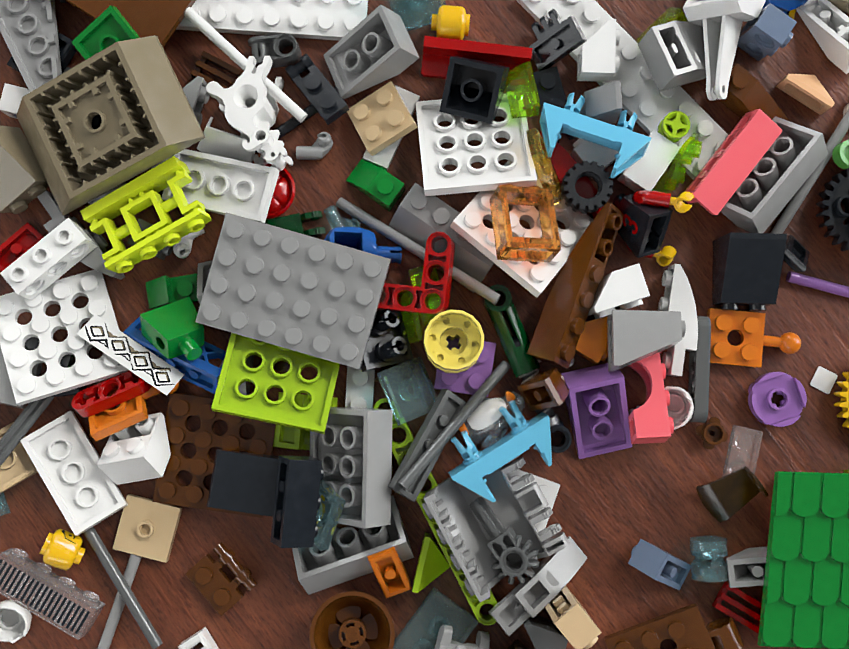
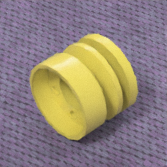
M451 309L439 313L430 320L425 330L424 348L427 357L435 368L445 373L457 374L468 370L477 362L484 347V333L480 323L474 316L463 310ZM455 338L459 339V349L455 347L451 350L448 349V339L452 341Z

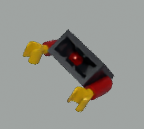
M639 190L634 194L626 195L621 193L616 196L613 205L624 213L623 223L618 233L625 241L628 250L633 252L637 258L647 257L652 259V257H655L660 266H668L677 253L676 249L672 246H664L661 250L673 212L669 205L674 206L677 212L685 213L692 205L685 204L683 201H691L694 195L691 192L685 191L678 197H671V193Z

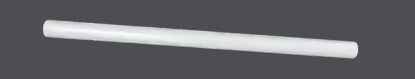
M188 7L184 16L244 71L248 59L191 7ZM266 77L265 85L267 92L300 123L303 122L308 114Z

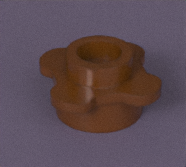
M711 417L709 422L704 425H698L695 429L696 434L701 436L703 446L706 449H713L715 445L728 439V433L716 417ZM710 431H713V432H714V435H713V436H711V435L709 434Z

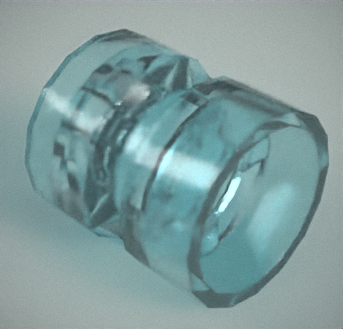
M718 536L691 537L690 554L695 557V560L691 562L692 579L703 582L727 581V563L724 560V557L728 555L727 538Z

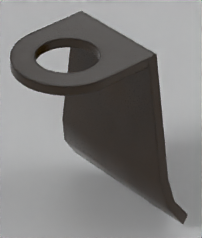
M746 466L713 482L696 487L702 503L720 523L732 517L758 493L761 492L765 497L769 496L758 478Z

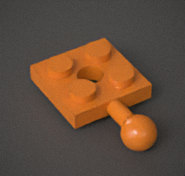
M709 308L707 311V316L711 320L710 363L761 368L763 346L779 347L782 352L793 354L800 349L801 339L792 332L784 333L780 337L764 335L766 313ZM732 330L737 331L741 335V341L737 346L731 345L727 339L729 332Z
M179 382L175 385V387L170 391L169 394H173L177 391L179 387ZM152 386L146 393L121 403L116 409L114 406L88 417L90 435L95 441H98L148 419L145 400L162 392ZM118 388L111 390L107 397L113 395Z

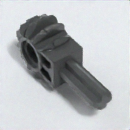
M479 497L471 502V510L491 538L487 543L492 552L491 558L499 560L492 564L493 570L502 569L498 578L503 579L506 574L509 575L508 583L511 585L514 583L516 576L521 584H524L526 581L525 574L533 578L535 572L532 568L539 567L540 562L532 559L538 555V550H528L532 541L529 539L523 545L521 544L522 535H517L511 526L505 530L483 497ZM510 553L519 554L523 560L522 564L519 566L512 565L508 560V555Z

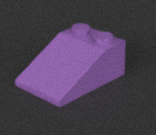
M608 363L561 373L569 390L565 402L579 459L631 448L625 380L619 369L608 371Z

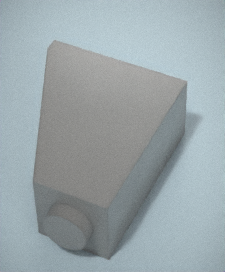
M612 310V314L607 316L608 371L621 369L675 346L680 342L686 332L685 321L681 320V312Z

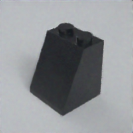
M730 232L714 240L712 305H721V310H739V306H749V311H766V306L776 304L787 234Z

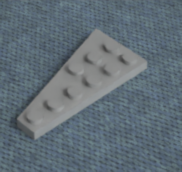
M0 0V32L29 92H32L62 74L55 0Z

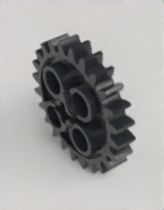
M848 168L841 171V174L838 173L832 176V181L824 184L827 190L818 194L824 201L816 203V206L823 208V212L816 214V217L824 219V222L818 225L819 228L827 227L828 231L824 234V237L833 236L831 245L841 243V251L849 250V221L845 225L843 224V221L849 217ZM840 203L844 204L845 212L842 211Z

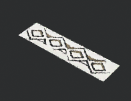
M96 314L77 333L78 336L166 396L184 376L179 370Z

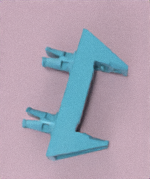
M570 93L564 109L544 102L539 123L548 157L552 156L558 139L562 137L561 133L618 151L614 156L616 161L610 178H615L645 155L651 137L633 132L638 118L635 112L627 122V110H623L620 113L617 126L580 114L581 108L585 103V98L582 95L576 104H573L575 93Z
M515 400L508 402L513 416L505 407L501 406L499 408V411L512 430L487 448L478 451L466 430L461 432L466 446H463L455 436L451 439V442L454 443L464 459L462 464L448 472L452 480L491 502H495L496 499L485 483L487 481L486 478L483 479L482 477L491 474L530 449V446L534 445V450L539 452L546 465H552L549 416L541 412L526 421Z

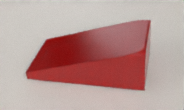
M28 222L0 245V273L44 238Z

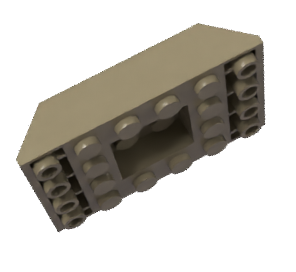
M156 35L118 41L23 96L16 115L62 215L72 212L205 138ZM99 114L102 123L98 129L94 130L92 119Z

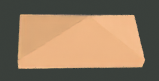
M788 74L776 85L777 88L819 115L831 109L835 104L815 75Z

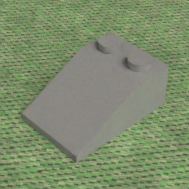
M379 5L323 55L338 92L343 99L401 74L419 59L401 16L383 5Z

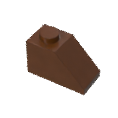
M556 368L542 371L517 387L530 411L559 406L569 394V390L565 385V379Z

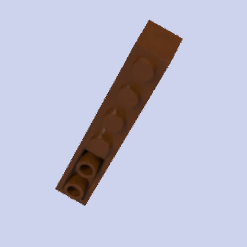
M607 202L587 227L561 269L546 300L527 354L542 362L568 369L571 360L575 356L578 340L584 331L586 318L594 303V296L598 285L604 276V269L609 255L613 251V244L618 230L623 223L624 213L612 203Z

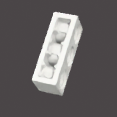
M67 218L0 274L18 295L33 300L93 251L97 245L78 224Z

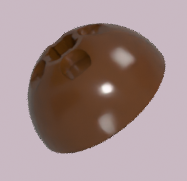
M359 591L342 592L324 602L313 617L309 634L311 649H393L395 640L394 624L386 607L375 597Z

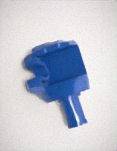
M338 227L331 229L324 239L325 241L391 259L390 263L401 264V246H377L375 233L359 227Z

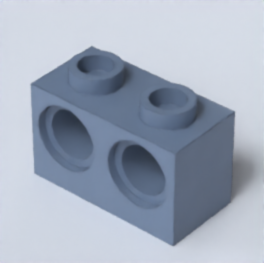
M769 3L761 10L758 18L746 22L740 31L737 46L757 61H760L767 55L772 56L779 47L784 48L794 35L791 31L797 22Z

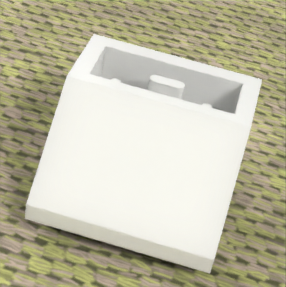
M639 263L613 271L602 278L588 316L594 315L595 319H599L612 314V310H616V307H620V310H627L643 304L642 299L650 296Z
M161 412L150 414L148 419L110 435L97 466L116 485L163 477L171 456L164 415Z

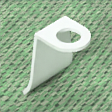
M210 117L203 132L205 138L200 140L197 150L202 153L252 163L255 151L248 152L243 148L242 142L245 138L210 127L213 117Z

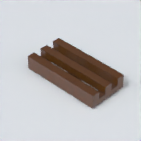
M203 51L201 54L202 58L196 63L197 67L190 74L194 78L197 76L203 77L207 84L215 81L201 74L205 70L234 85L236 79L207 65V62L237 77L241 76L243 71ZM217 82V83H218L219 85H221L224 89H225V88H228V87L222 85L221 83Z

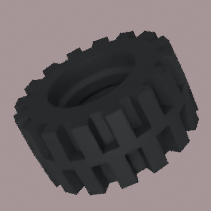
M583 161L580 164L577 163L568 170L562 180L560 188L562 190L561 197L565 199L567 207H572L574 212L580 211V214L593 213L602 208L612 195L613 180H610L611 174L604 170L606 167L603 165L598 166V162L592 161V163H588V161ZM584 176L590 177L597 183L598 192L593 198L587 199L578 195L575 184L579 178Z

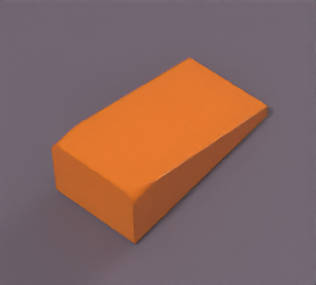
M395 547L367 556L386 599L412 589L409 575Z

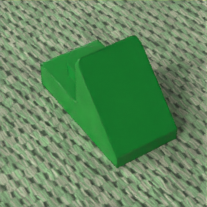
M198 273L178 277H168L165 275L145 282L149 309H156L186 297H190L193 303L199 302L197 299Z

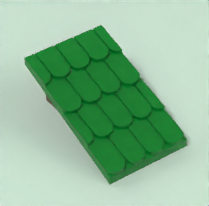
M775 472L758 635L759 646L849 649V473Z

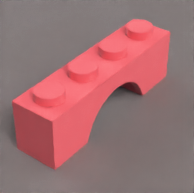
M662 351L628 365V367L634 369L642 377L647 392L645 403L639 408L634 409L628 416L631 444L665 443L674 432L673 418L668 416L667 406L670 405V394L664 388L663 380L666 379V367L660 360V353Z

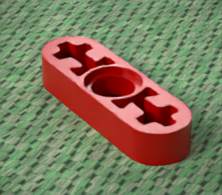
M129 370L78 392L73 397L71 405L81 417H90L146 393L152 385ZM118 388L113 395L107 397L111 390Z

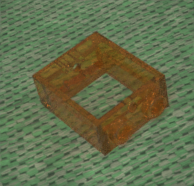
M512 184L499 185L489 199L497 260L551 262L561 250L552 189L540 188L539 186L518 187ZM508 204L538 206L542 238L513 237Z

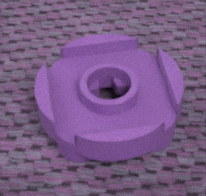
M765 373L750 384L748 388L750 410L758 421L763 424L775 427L791 425L800 418V413L803 407L806 406L807 397L803 385L799 380L787 373ZM774 392L777 395L783 396V400L779 401L780 406L778 407L775 403L771 402Z

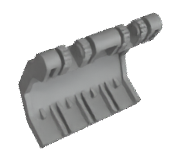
M522 457L482 477L483 479L486 478L487 481L485 483L496 501L491 502L486 498L484 499L505 530L511 526L517 535H522L521 544L523 545L529 539L532 541L528 550H538V555L532 558L537 560L564 549L570 542L565 533L560 532L562 528L559 523L552 524L539 532L534 526L540 521L549 518L553 511L550 507L545 508L548 506V502L537 482L531 483L535 479L532 474H526L518 480L510 482L507 474L522 468L526 464ZM450 476L425 494V503L422 505L429 519L434 518L439 528L436 531L441 542L444 545L448 543L453 552L450 554L455 568L463 570L467 578L464 580L468 592L471 596L476 594L479 602L490 598V589L501 580L498 578V575L502 569H492V564L499 560L491 558L492 552L487 546L491 538L470 508V503L482 496L452 480ZM510 553L508 555V560L512 565L519 566L522 564L523 560L519 554Z

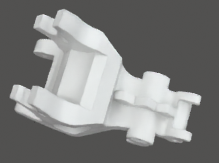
M249 56L244 72L236 79L233 86L224 89L217 82L212 81L206 85V91L211 97L217 99L219 108L225 114L228 123L234 129L241 132L240 137L245 138L242 142L243 148L248 152L256 150L261 154L260 158L257 154L254 155V163L264 166L269 163L272 164L270 167L282 171L287 163L289 166H293V160L287 155L283 141L278 140L279 130H270L275 124L279 112L277 101L267 92L265 85L266 76L272 66V59L270 56H264L263 63L256 68L255 57ZM276 76L275 85L281 91L284 86V80L282 77Z

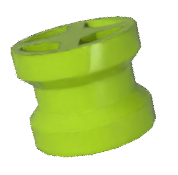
M670 112L659 123L657 132L671 142L676 143L688 133L690 120L683 112Z

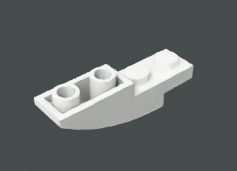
M673 264L663 273L662 286H665L664 297H661L659 300L658 311L681 312V320L685 321L686 332L680 342L668 348L667 352H664L661 363L665 364L666 375L682 376L685 351H697L698 319L696 304L688 278L681 264Z

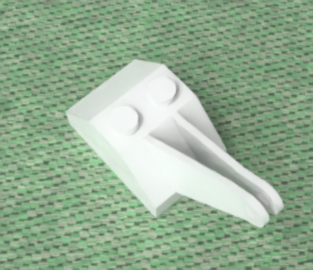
M687 0L683 6L688 22L703 26L706 94L710 101L717 98L721 100L727 97L729 79L743 21L748 22L758 18L766 0Z

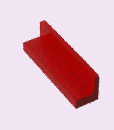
M424 36L421 75L423 77L446 79L450 57L461 56L510 67L506 86L525 88L529 64L532 58V48Z

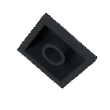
M451 56L439 112L493 124L504 95L510 67L461 56Z

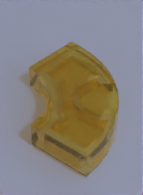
M538 129L527 130L531 156L542 187L551 205L561 203L559 180L554 172L550 158L547 156L544 140Z

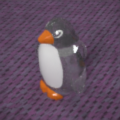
M507 391L503 397L485 398L459 428V431L466 430L474 445L482 443L484 448L493 445L510 428L499 408L501 406L505 407L513 416L508 402L515 400L517 407L522 412L524 409L523 397L518 393Z

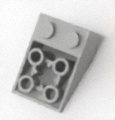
M671 21L651 27L638 43V47L659 92L706 78L703 26L685 21Z

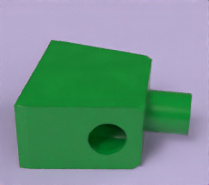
M190 297L140 314L141 334L166 358L172 359L184 354L189 361H193L202 354L200 347L204 345V326L195 322L198 313Z

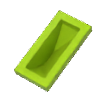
M427 532L424 534L412 585V592L419 593L450 568L449 563L432 535Z

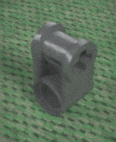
M290 34L254 36L248 39V46L251 47L252 56L256 59V68L263 63L264 56L271 57V69L289 66L290 64L293 66L302 57V52L296 39ZM293 46V50L290 53L282 54L285 47Z

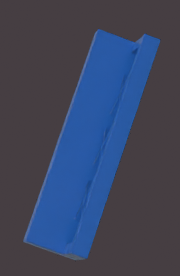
M140 316L123 331L128 337L183 373L182 379L215 394L223 364L217 367L210 364L208 360L219 358L224 361L226 351L204 341V345L200 347L202 354L196 360L189 361L184 354L168 359L141 334L139 330L141 328Z

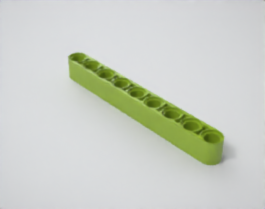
M383 398L375 403L374 408L379 409V406L384 402L390 403L394 408L392 430L396 427H401L406 431V439L403 442H395L392 439V452L400 466L404 455L414 440V436L397 403L391 398ZM431 472L428 476L432 483L430 489L420 491L416 500L475 617L483 625H493L496 621L491 614L483 615L479 611L484 604H491L493 606L498 604L492 590L490 589V598L479 602L476 594L470 595L464 583V580L467 578L463 570L455 568L450 554L453 553L448 543L444 545L441 542L436 531L439 528L434 518L429 519L422 504L425 503V494L438 485Z

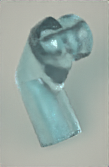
M335 205L323 211L332 229L338 227H361L360 222L355 218L352 220L341 218Z

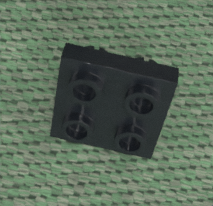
M389 309L376 312L361 365L362 372L414 359L401 311Z

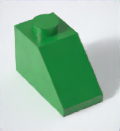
M363 159L359 161L346 179V182L389 212L405 192V184L383 168Z

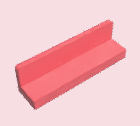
M761 109L745 113L685 190L694 195L691 201L686 202L688 204L698 202L711 215H718L782 133V129Z

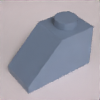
M640 539L639 543L632 549L631 558L628 564L654 580L680 590L692 565L643 539Z

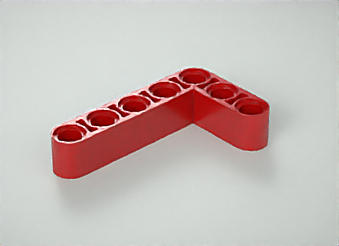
M444 232L432 233L426 242L421 287L385 283L383 287L385 299L379 303L377 309H391L429 315H438L446 311L449 306L455 256L454 241ZM440 239L447 240V249L442 253H437L434 248L435 243ZM443 267V278L439 281H433L431 277L433 269ZM405 292H411L413 295V301L409 306H403L401 303V297ZM438 294L441 298L440 306L436 309H430L428 305L429 298L432 295Z

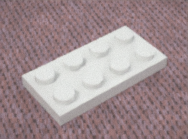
M184 149L174 155L187 164L191 173L189 176H191L193 181L181 188L188 204L198 200L204 204L205 211L226 215L227 212L265 223L280 172L278 169ZM170 187L165 188L163 191L162 199L164 201L173 197Z
M69 411L20 440L75 536L82 534L128 505L117 485L97 466L100 456L74 412Z

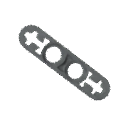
M697 316V351H689L688 393L694 405V412L689 421L705 423L708 418L711 320L708 316Z

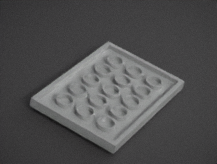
M226 212L195 322L360 369L391 259Z

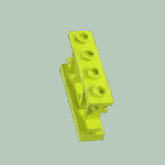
M173 156L80 211L84 221L90 223L91 226L89 228L92 232L98 235L106 232L113 249L102 254L103 260L106 261L104 262L106 269L116 273L129 272L134 268L135 264L155 257L161 249L176 245L181 241L182 237L202 230L205 224L212 221L210 215L205 212L204 204L198 200L188 204L181 189L193 181L191 176H189L191 173L187 164ZM170 187L173 197L163 201L159 192ZM154 205L161 221L141 231L135 215ZM179 207L184 217L173 222L169 212ZM122 214L126 224L117 229L112 219ZM131 234L134 242L137 244L126 250L122 239Z

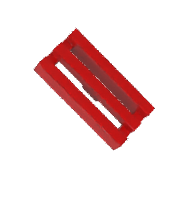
M725 581L712 606L759 634L760 615L727 596L726 593L730 590L760 609L762 603L737 588H730L729 583ZM722 600L758 620L757 626L721 605Z

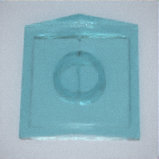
M421 356L377 373L398 426L429 413L437 398V394Z

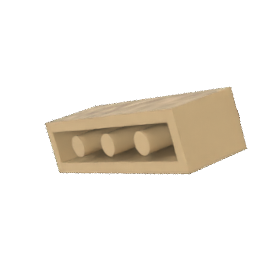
M567 586L545 606L553 623L575 649H589L597 642V636L602 632Z

